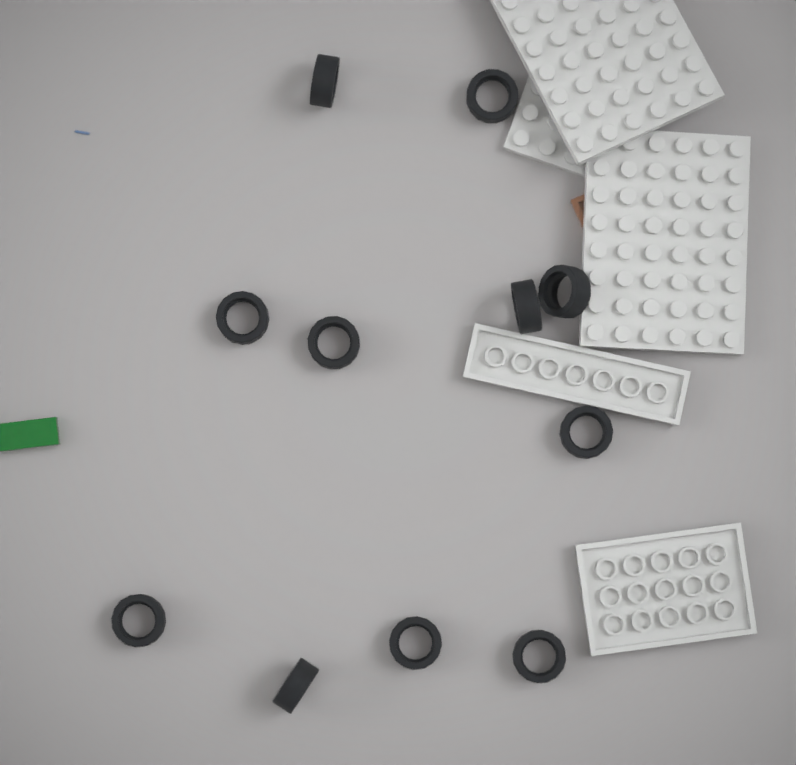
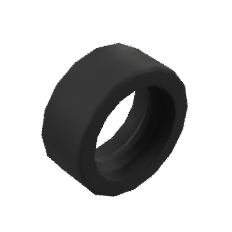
M324 54L317 55L311 83L310 105L326 108L332 107L339 73V57Z
M487 69L479 72L471 79L467 88L466 103L470 113L476 119L485 123H499L506 120L513 114L518 102V88L515 81L508 73L499 69ZM487 81H497L502 83L507 89V104L499 111L488 112L478 105L476 92Z
M554 265L545 272L539 284L538 298L541 307L547 314L565 319L575 318L582 314L588 306L591 297V285L588 276L583 270L568 265ZM568 276L572 285L571 296L567 304L561 307L557 298L558 288L561 281Z
M529 279L511 283L513 306L520 334L541 331L542 319L534 281Z
M246 291L233 292L226 296L217 308V327L223 336L232 343L240 345L254 343L262 338L268 328V309L261 298L253 293ZM239 302L250 303L258 311V325L247 334L235 333L227 324L228 310Z
M328 316L317 321L311 328L307 338L308 350L313 360L320 366L330 370L342 369L350 365L357 357L360 349L359 334L355 326L347 319L339 316ZM329 327L343 329L350 338L348 352L338 359L325 357L318 348L319 335Z
M585 405L573 409L565 416L560 426L559 435L562 445L570 454L577 458L589 459L597 457L608 448L613 437V427L611 420L604 411L594 406ZM582 416H590L598 420L603 431L600 442L588 449L575 445L570 436L572 423Z
M144 594L129 595L122 599L114 608L111 618L112 629L116 637L125 645L132 647L148 646L157 641L164 632L166 625L165 611L161 604L151 596ZM134 604L146 605L155 615L154 628L144 637L131 636L123 626V615Z
M415 616L407 617L398 622L391 632L389 645L390 652L396 662L405 668L417 670L424 669L434 663L440 655L442 641L441 634L436 625L426 618ZM414 626L424 628L432 639V647L427 656L416 660L407 658L399 647L401 634L404 630Z
M532 630L522 635L515 643L512 653L513 664L518 673L526 680L534 683H547L557 678L564 669L566 662V652L561 640L553 633L544 630ZM534 640L547 641L555 650L556 659L554 665L544 673L530 671L523 662L524 648Z
M300 658L274 697L273 703L291 714L316 677L319 669L305 659Z

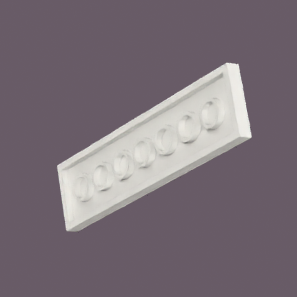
M475 323L463 378L679 426L691 371Z

